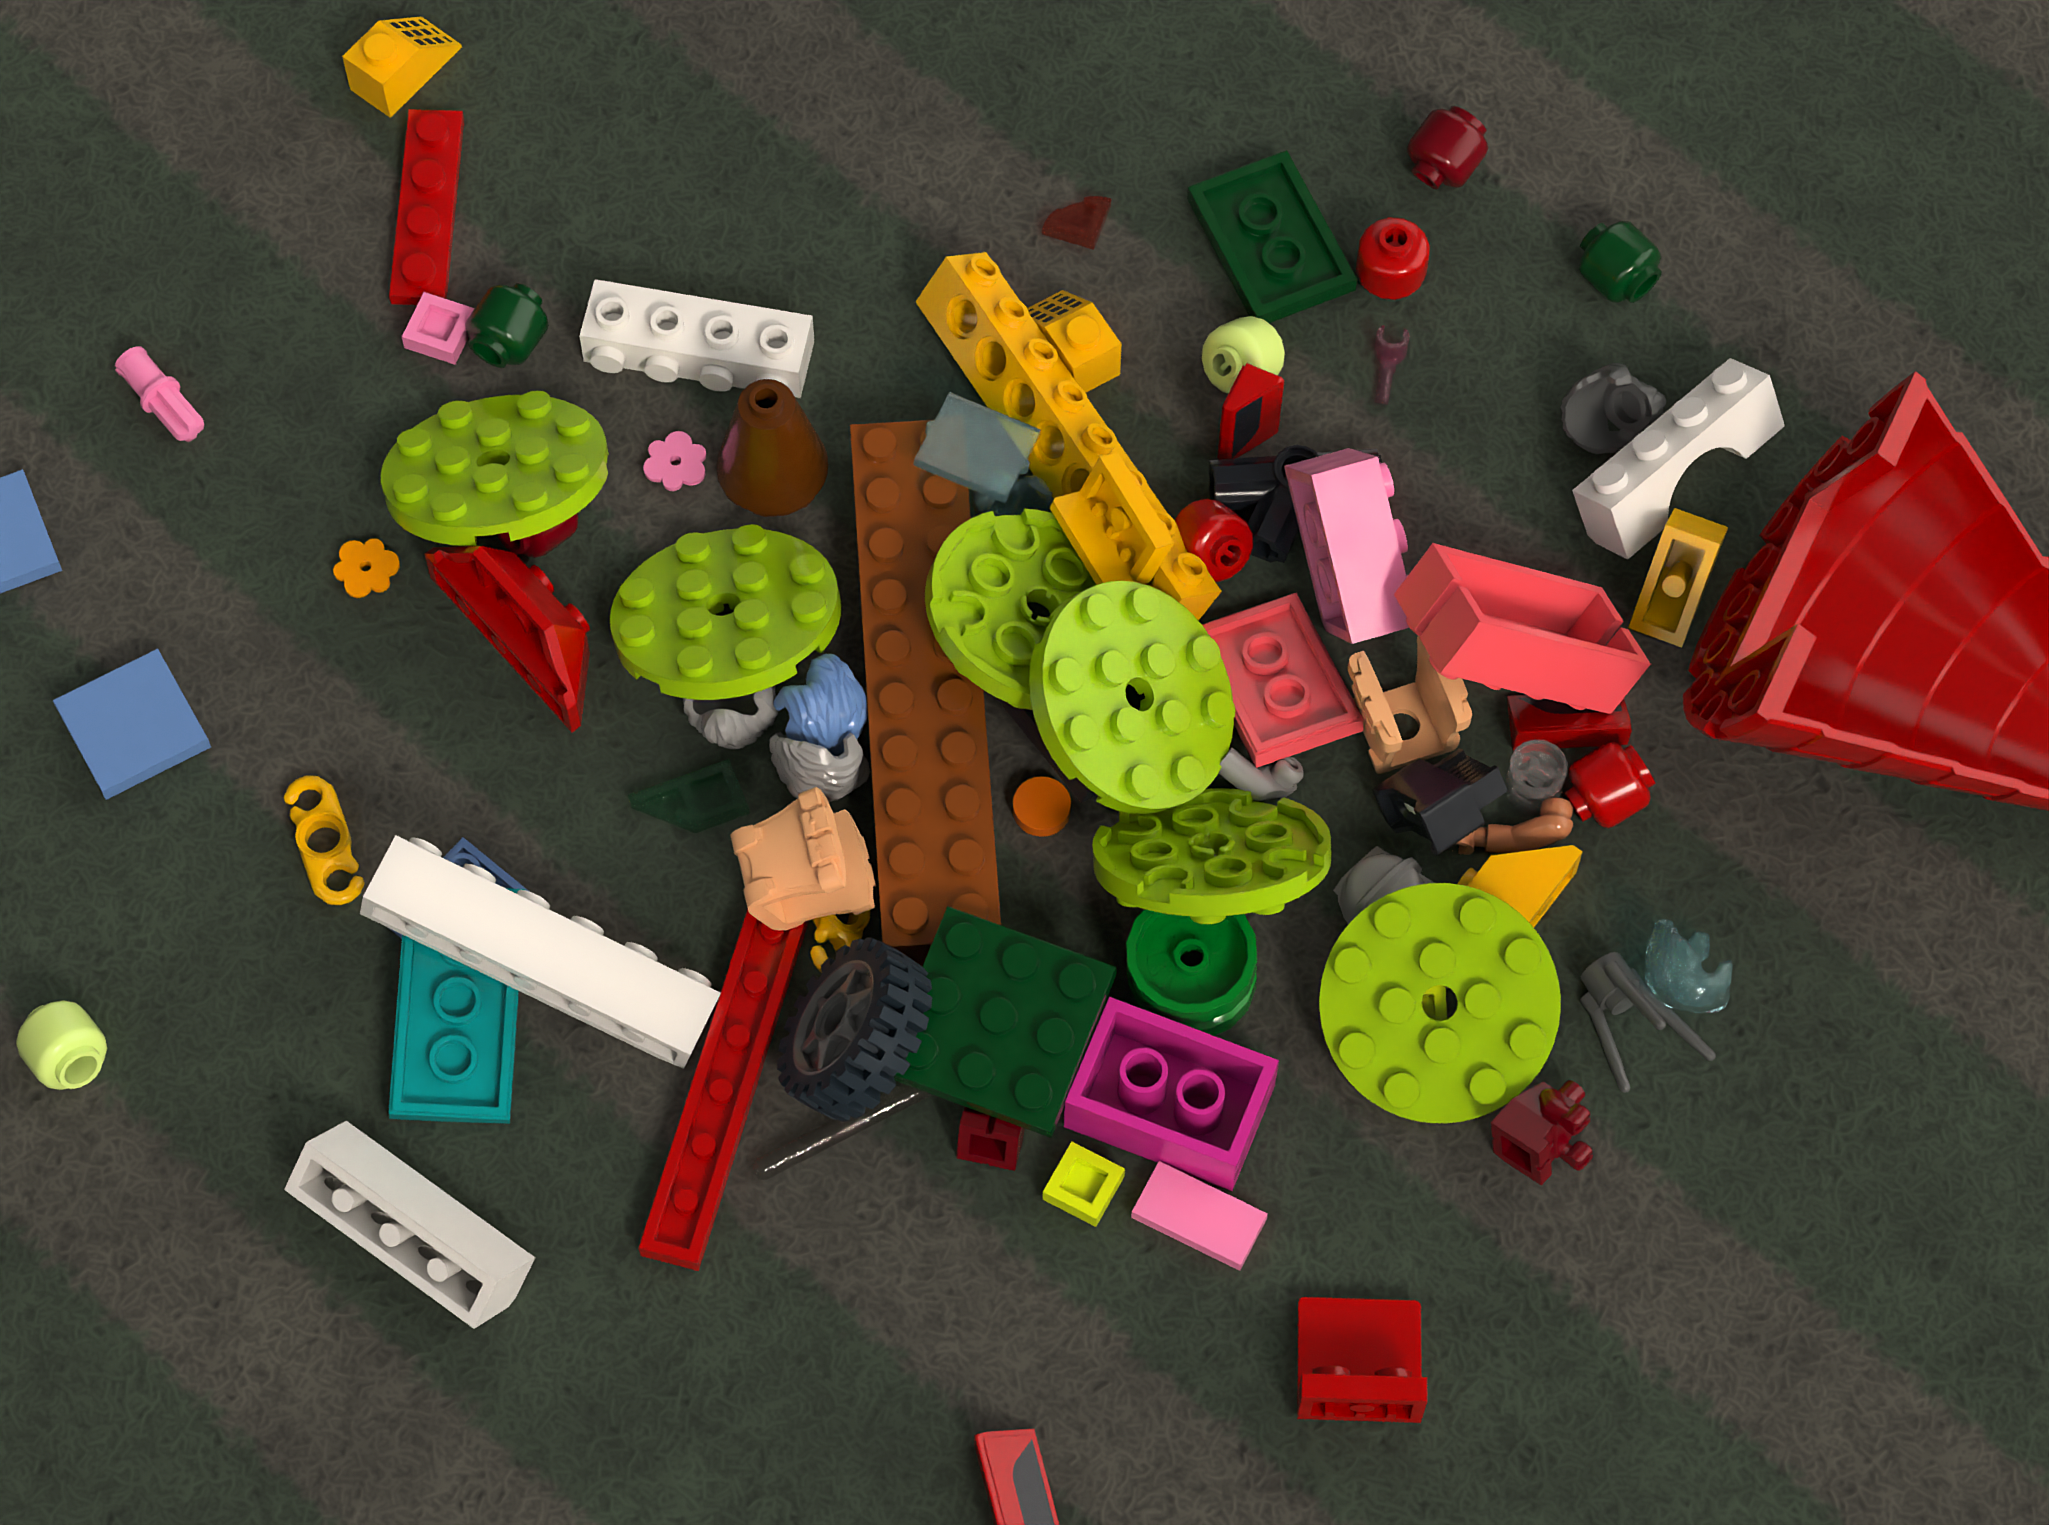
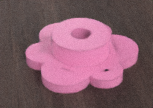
M675 431L666 437L665 442L656 440L649 445L648 452L650 458L645 461L643 466L644 474L648 480L663 482L664 488L669 491H677L683 484L693 486L703 481L705 467L702 462L706 459V450L700 444H692V439L687 433ZM674 461L680 462L679 465H672L671 463Z

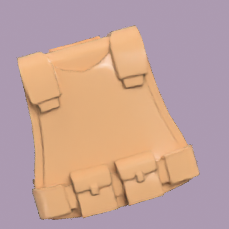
M1420 636L1417 637L1415 682L1383 692L1364 651L1351 655L1349 659L1348 673L1353 681L1352 690L1355 695L1353 700L1363 717V733L1370 747L1368 755L1377 774L1407 766L1418 758L1426 760L1454 751L1460 743L1458 732L1468 728L1471 722L1472 710L1466 699L1468 692L1463 679L1452 680L1439 674L1430 664V655L1421 642ZM1404 713L1412 716L1419 725L1417 735L1409 740H1402L1393 715Z
M818 787L799 793L798 799L766 820L755 825L741 827L731 833L734 854L738 856L745 886L743 891L748 912L769 928L774 930H790L802 925L805 921L815 918L847 913L858 915L875 907L873 886H876L872 866L868 862L869 854L864 837L860 834L852 816L847 810L844 809L833 813L826 796Z

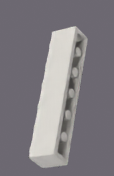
M395 835L363 896L360 910L361 915L646 1053L684 1069L721 994L710 988L712 984L706 977L686 968H681L677 972L657 962L658 957L642 945L627 942L623 946L603 936V929L586 918L573 916L570 920L549 910L550 905L546 900L532 892L519 890L516 894L495 884L496 878L481 867L464 864L462 868L442 858V852L425 840L410 838L407 841Z

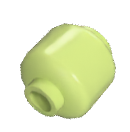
M1248 316L1230 321L1212 331L1203 344L1201 359L1204 372L1211 383L1220 391L1229 394L1242 366H1245L1246 363L1278 375L1284 364L1285 351L1282 339L1272 325L1264 319Z
M65 1000L51 1002L34 1009L20 1027L16 1040L20 1057L36 1078L46 1087L57 1090L80 1088L90 1083L100 1072L107 1051L104 1034L87 1012L77 1003Z

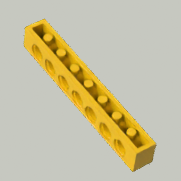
M987 252L946 256L916 300V303L1050 500L1053 501L1055 497L1080 491L1099 457L1118 452L1130 472L1138 479L1143 493L1158 517L1166 524L1169 534L1175 542L1151 582L1146 585L1159 589L1173 597L1199 621L1222 592L1208 572L1205 563L1196 555L1187 552L1175 520L1164 509L1148 486L1143 474L1137 470L1117 441L1113 431L1107 427L1087 398L1084 389L1073 378L1058 356L1056 349L1048 342L1030 316L1027 307L1019 300L1001 274L999 267L989 257Z

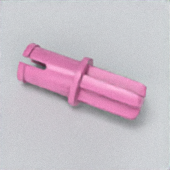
M141 346L128 349L117 359L115 371L125 379L141 398V408L147 413L153 412L177 440H185L186 442L194 440L197 434L204 429V420L179 392V382L172 376L166 377L147 355V351Z

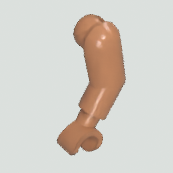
M1548 798L1541 804V816L1514 826L1488 824L1487 827H1480L1456 843L1459 845V854L1470 855L1474 852V847H1483L1484 852L1493 853L1537 850L1560 841L1570 834L1573 827L1571 820L1572 804L1566 799Z

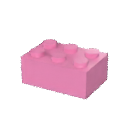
M1347 448L1284 466L1325 631L1354 644L1409 628L1406 623L1407 616L1394 596V593L1408 576L1406 575L1401 555L1407 552L1408 545L1400 520H1393L1388 498L1394 496V485L1387 465L1379 463L1377 456Z

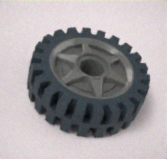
M867 937L865 941L860 938L853 940L850 947L842 946L836 951L835 960L828 958L821 965L822 975L820 977L813 974L806 984L809 989L806 997L799 995L794 1004V1007L798 1009L796 1016L788 1017L784 1029L790 1032V1034L780 1040L778 1050L784 1054L777 1060V1070L782 1072L778 1078L780 1085L785 1087L784 1091L809 1108L840 1121H849L850 1116L858 1118L864 1115L866 1107L873 1109L880 1103L881 1091L889 1094L896 1086L894 1080L896 1073L904 1075L910 1066V1063L906 1060L909 1052L917 1053L922 1041L916 1038L918 1032L926 1030L929 1018L923 1013L932 1006V997L927 994L932 989L931 980L926 977L928 973L925 968L902 952L879 940Z

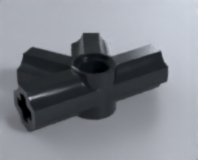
M1293 445L1284 448L1277 456L1210 460L1208 466L1210 499L1220 501L1232 511L1254 509L1248 522V526L1253 533L1252 556L1270 563L1276 561L1284 563L1299 533L1288 481L1284 478L1286 476L1284 466L1333 452L1316 453L1315 450L1307 446ZM1377 449L1357 450L1377 456L1379 463H1382L1381 455H1379Z

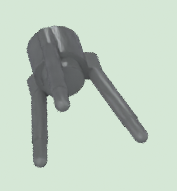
M1611 952L1602 956L1589 965L1582 973L1580 980L1588 992L1580 999V1002L1592 1018L1611 1072L1621 1092H1629L1630 1084L1603 1012L1605 1009H1609L1612 1015H1618L1634 1005L1657 1030H1663L1667 1023L1706 1060L1712 1061L1715 1059V1052L1645 984L1637 971L1628 966L1620 953Z

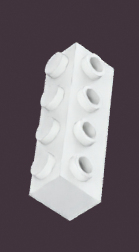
M596 279L593 283L579 336L583 361L590 362L593 367L603 372L618 373L625 368L643 371L650 378L660 382H673L677 377L697 380L704 387L714 391H728L731 387L745 389L755 381L772 379L785 384L797 398H801L814 345L813 316Z
M348 1121L305 1143L284 1189L473 1329L510 1306L535 1260L533 1255Z

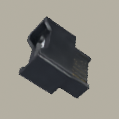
M1458 749L1435 765L1418 758L1372 789L1383 817L1396 834L1413 831L1431 841L1430 849L1435 855L1441 854L1483 826L1485 821L1480 809L1508 791L1497 766L1489 767L1467 756L1462 749Z

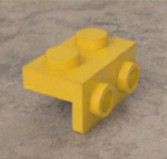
M1118 452L1099 457L1080 491L1055 497L1050 505L1051 512L1096 585L1110 581L1150 583L1175 543L1169 534L1166 524L1158 517L1143 493L1138 479L1130 472Z

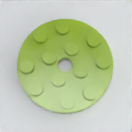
M530 391L523 395L495 396L470 402L452 401L440 407L437 414L422 421L412 429L402 432L397 437L396 444L391 448L382 465L381 485L387 509L392 518L406 531L420 538L448 545L476 546V536L509 532L510 540L515 541L551 529L586 507L596 497L606 482L608 476L606 464L609 453L603 429L590 413L575 404L552 398L544 391Z
M1024 508L1021 515L995 516L994 512L990 511L961 524L942 544L927 575L925 586L926 613L937 642L960 674L966 676L984 691L1008 702L1015 708L1033 710L1029 687L1031 657L1034 645L1042 641L1051 620L1048 617L1038 616L1036 620L1032 619L1033 613L1027 603L1037 602L1042 604L1051 614L1065 600L1096 584L1053 513Z
M749 524L736 529L719 530L704 534L698 532L685 534L675 544L664 548L644 561L620 586L611 608L610 628L617 655L622 665L635 679L642 676L659 684L661 693L674 697L695 700L728 699L749 695L773 687L796 675V664L814 650L822 653L832 640L839 625L841 600L834 571L827 559L818 550L791 535ZM729 603L730 609L734 610L731 614L716 615L724 610L723 604Z
M1110 581L1090 587L1065 600L1048 617L1051 621L1046 628L1042 641L1034 645L1029 676L1030 698L1034 718L1042 740L1055 763L1069 780L1077 777L1088 789L1097 794V802L1106 807L1130 814L1158 813L1179 806L1201 794L1212 783L1222 768L1220 763L1230 748L1235 717V705L1233 703L1230 681L1216 641L1210 637L1203 625L1181 603L1161 590L1146 584L1131 581ZM1127 684L1133 686L1138 694L1144 693L1145 699L1140 701L1139 711L1132 707L1126 698L1125 689Z
M1226 788L1205 789L1192 800L1158 813L1130 814L1119 811V822L1112 827L1101 825L1093 838L1094 874L1101 886L1115 896L1117 903L1122 906L1139 907L1170 915L1190 916L1194 922L1199 924H1215L1223 921L1226 916L1252 912L1260 915H1272L1281 912L1285 907V903L1311 891L1325 878L1331 866V835L1327 824L1318 814L1293 800L1283 797L1277 802L1278 806L1253 801L1250 791Z
M1427 883L1402 888L1385 895L1362 910L1347 925L1334 944L1325 964L1320 987L1319 1010L1323 1034L1331 1056L1346 1079L1359 1093L1372 1103L1397 1116L1419 1122L1447 1124L1479 1118L1499 1109L1518 1096L1534 1080L1548 1059L1555 1042L1561 1013V995L1555 965L1546 945L1533 926L1517 910L1496 896L1480 889L1452 883ZM1437 985L1447 986L1452 989L1457 998V1008L1454 1014L1448 1019L1441 1021L1428 1017L1422 1007V998L1425 992Z

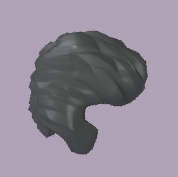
M1610 363L1573 383L1562 400L1560 407L1563 412L1561 420L1566 435L1572 438L1578 446L1595 454H1616L1665 413L1663 409L1667 402L1665 395L1657 392L1655 387L1638 381L1637 378L1631 376L1626 365ZM1608 419L1616 427H1618L1620 431H1609Z

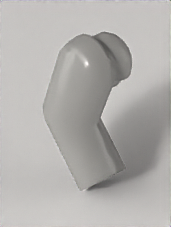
M1232 747L1221 761L1220 765L1222 768L1219 771V774L1237 789L1250 791L1252 799L1255 801L1289 796L1297 790V783L1303 779L1304 774L1300 762L1291 756L1278 760L1276 764H1267L1256 768L1254 764Z

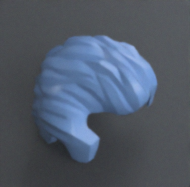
M823 654L812 659L806 676V685L784 686L774 699L776 710L780 711L786 707L789 712L790 719L785 729L789 739L824 746L833 756H839L844 752L843 739L850 732L854 734L856 739L859 738L868 718L867 699L862 686L853 676L849 666L834 654Z

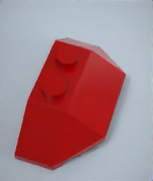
M484 546L433 547L426 552L425 558L430 578L571 732L578 729L582 722L590 658L586 634L590 631V627L581 612L571 603L563 606L552 594L554 587L545 573L536 565L528 568L514 552Z

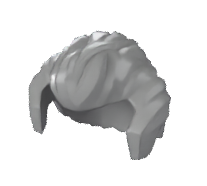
M775 686L749 695L728 699L695 700L683 698L684 713L688 716L690 725L695 726L698 732L702 733L703 737L710 743H717L718 746L728 749H740L754 743L757 737L763 734L764 730H767L769 726L774 724L775 718L778 715V710L774 707V699L776 698Z
M781 732L775 733L770 738L771 761L777 769L780 780L787 785L791 795L797 799L799 793L818 787L822 790L828 802L838 800L860 787L867 781L870 774L869 762L863 755L859 742L851 732L843 739L844 752L839 756H833L824 746L792 740Z

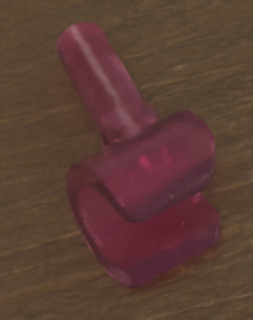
M1382 325L1376 333L1374 354L1377 360L1380 361V373L1374 403L1388 405L1393 374L1395 373L1396 365L1400 364L1407 355L1410 338L1407 329H1404L1403 338L1400 343H1387L1383 339L1385 326Z

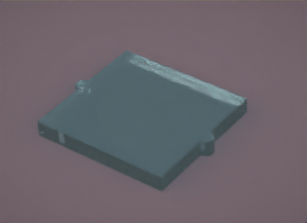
M949 392L935 421L930 420L927 422L925 429L927 436L915 457L913 465L1006 503L1019 475L1028 472L1030 465L1028 458L1039 438L1041 429Z

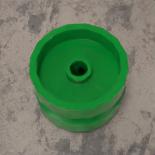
M1145 909L1135 919L1126 942L1128 992L1134 1005L1213 1036L1231 1029L1248 1011L1257 983L1256 935L1245 914L1226 916L1223 921L1215 924H1199L1194 922L1190 916L1170 915Z

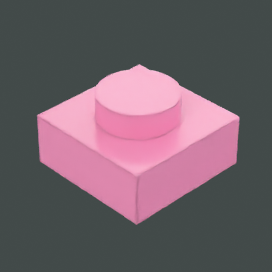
M423 292L402 335L404 348L455 365L469 338L465 323L475 308Z

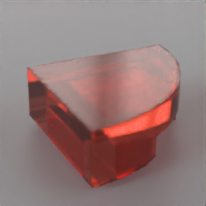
M1101 196L1084 197L1082 202L1071 204L1063 209H1056L1046 219L1042 227V235L1094 250L1111 208L1112 199Z

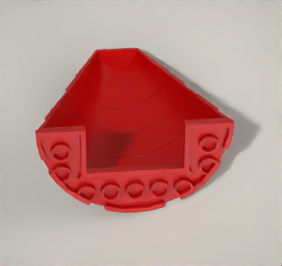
M1915 371L1869 409L1868 415L1871 419L1856 432L1852 440L1841 436L1799 482L1762 530L1759 536L1765 541L1766 545L1754 555L1746 569L1742 567L1736 569L1699 638L1688 669L1696 680L1683 693V710L1687 721L1692 727L1711 739L1765 747L1772 752L1832 762L1853 770L1909 779L1918 785L1981 795L1987 800L2049 811V557L2042 556L1963 432L1955 431L1927 387L1926 379Z

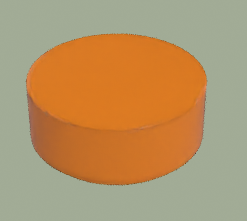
M1040 776L1028 779L1017 788L1014 794V819L1017 825L1028 834L1039 837L1053 835L1062 830L1070 818V794L1062 783L1053 778Z

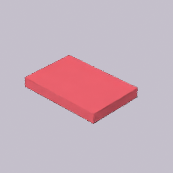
M1297 593L1202 624L1210 637L1219 646L1221 658L1229 677L1233 703L1235 705L1234 726L1256 768L1363 731V717Z

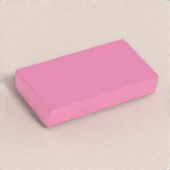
M1159 1161L1132 1210L1131 1218L1240 1271L1267 1220L1268 1214Z

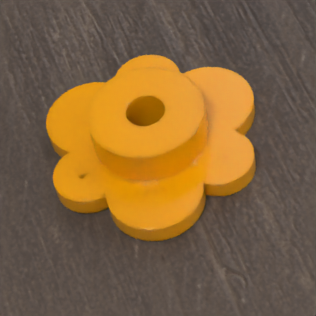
M369 539L365 544L352 540L341 546L339 550L341 561L334 566L333 573L338 581L344 582L345 591L348 595L354 598H362L367 596L371 590L378 593L386 591L390 586L389 577L398 572L400 561L394 552L385 550L383 542L379 539ZM366 566L371 567L368 571L362 570Z

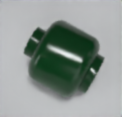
M1618 221L1608 227L1604 223H1600L1587 233L1580 244V247L1584 250L1579 263L1581 274L1612 303L1622 302L1626 299L1630 303L1640 300L1654 287L1661 277L1662 271L1658 268L1661 254L1658 248L1629 221Z
M516 283L513 287L503 284L491 286L465 323L467 335L470 338L468 342L470 349L480 359L494 367L505 368L507 364H523L549 326L547 315L541 308V297L528 286Z

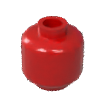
M1395 217L1377 220L1367 227L1359 240L1356 261V273L1361 285L1370 294L1382 299L1397 300L1408 297L1417 291L1426 277L1430 245L1425 233L1415 223L1404 218Z
M1211 499L1194 501L1183 508L1174 519L1185 549L1188 553L1196 555L1205 563L1208 572L1215 582L1230 579L1240 572L1249 560L1253 549V533L1243 518L1220 501Z
M1607 742L1570 766L1569 778L1573 787L1564 792L1582 822L1593 817L1600 826L1609 829L1644 809L1651 799L1648 788L1656 783L1632 745L1623 749L1616 742Z

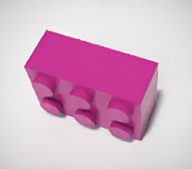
M1109 997L1065 1100L1064 1127L1157 1163L1161 1161L1183 1173L1233 1191L1274 1090L1279 1060Z

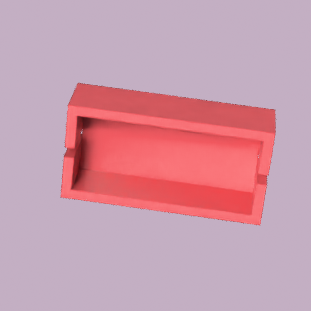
M1432 543L1394 593L1395 598L1407 616V625L1415 634L1420 636L1421 642L1430 655V664L1439 674L1448 679L1456 680L1461 678L1482 683L1494 690L1503 688L1524 693L1536 700L1545 698L1566 703L1578 710L1587 708L1612 714L1651 665L1630 630L1620 627L1624 622L1603 588Z

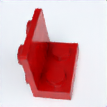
M1300 1298L1298 1302L1297 1419L1421 1423L1427 1404V1377H1422L1420 1302L1416 1300Z

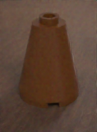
M772 379L755 381L741 392L720 447L716 463L718 482L730 501L753 512V514L763 517L785 516L807 507L823 487L828 475L829 464L825 446L794 394L785 384Z

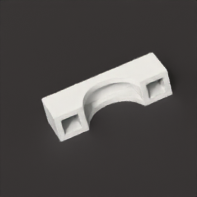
M1729 358L1572 491L1587 535L1596 544L1629 559L1664 529L1668 521L1669 505L1674 489L1682 474L1696 458L1711 449L1721 447L1747 459L1779 432L1785 425L1770 375Z

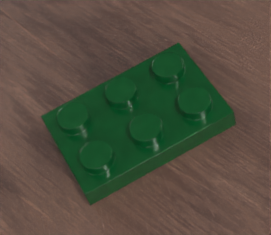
M1287 150L1188 187L1187 199L1249 316L1264 319L1271 323L1356 291L1357 278Z

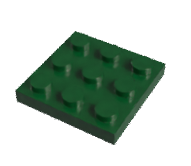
M947 906L923 964V968L928 973L926 977L931 980L932 989L927 993L932 997V1006L923 1013L929 1018L926 1030L918 1032L916 1038L922 1041L917 1053L909 1052L906 1057L910 1066L904 1075L897 1072L894 1080L1052 1138L1064 1108L1065 1100L1116 977V967Z

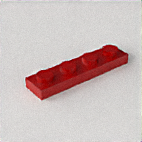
M408 110L389 293L391 304L418 305L423 292L447 299L464 129L463 111Z

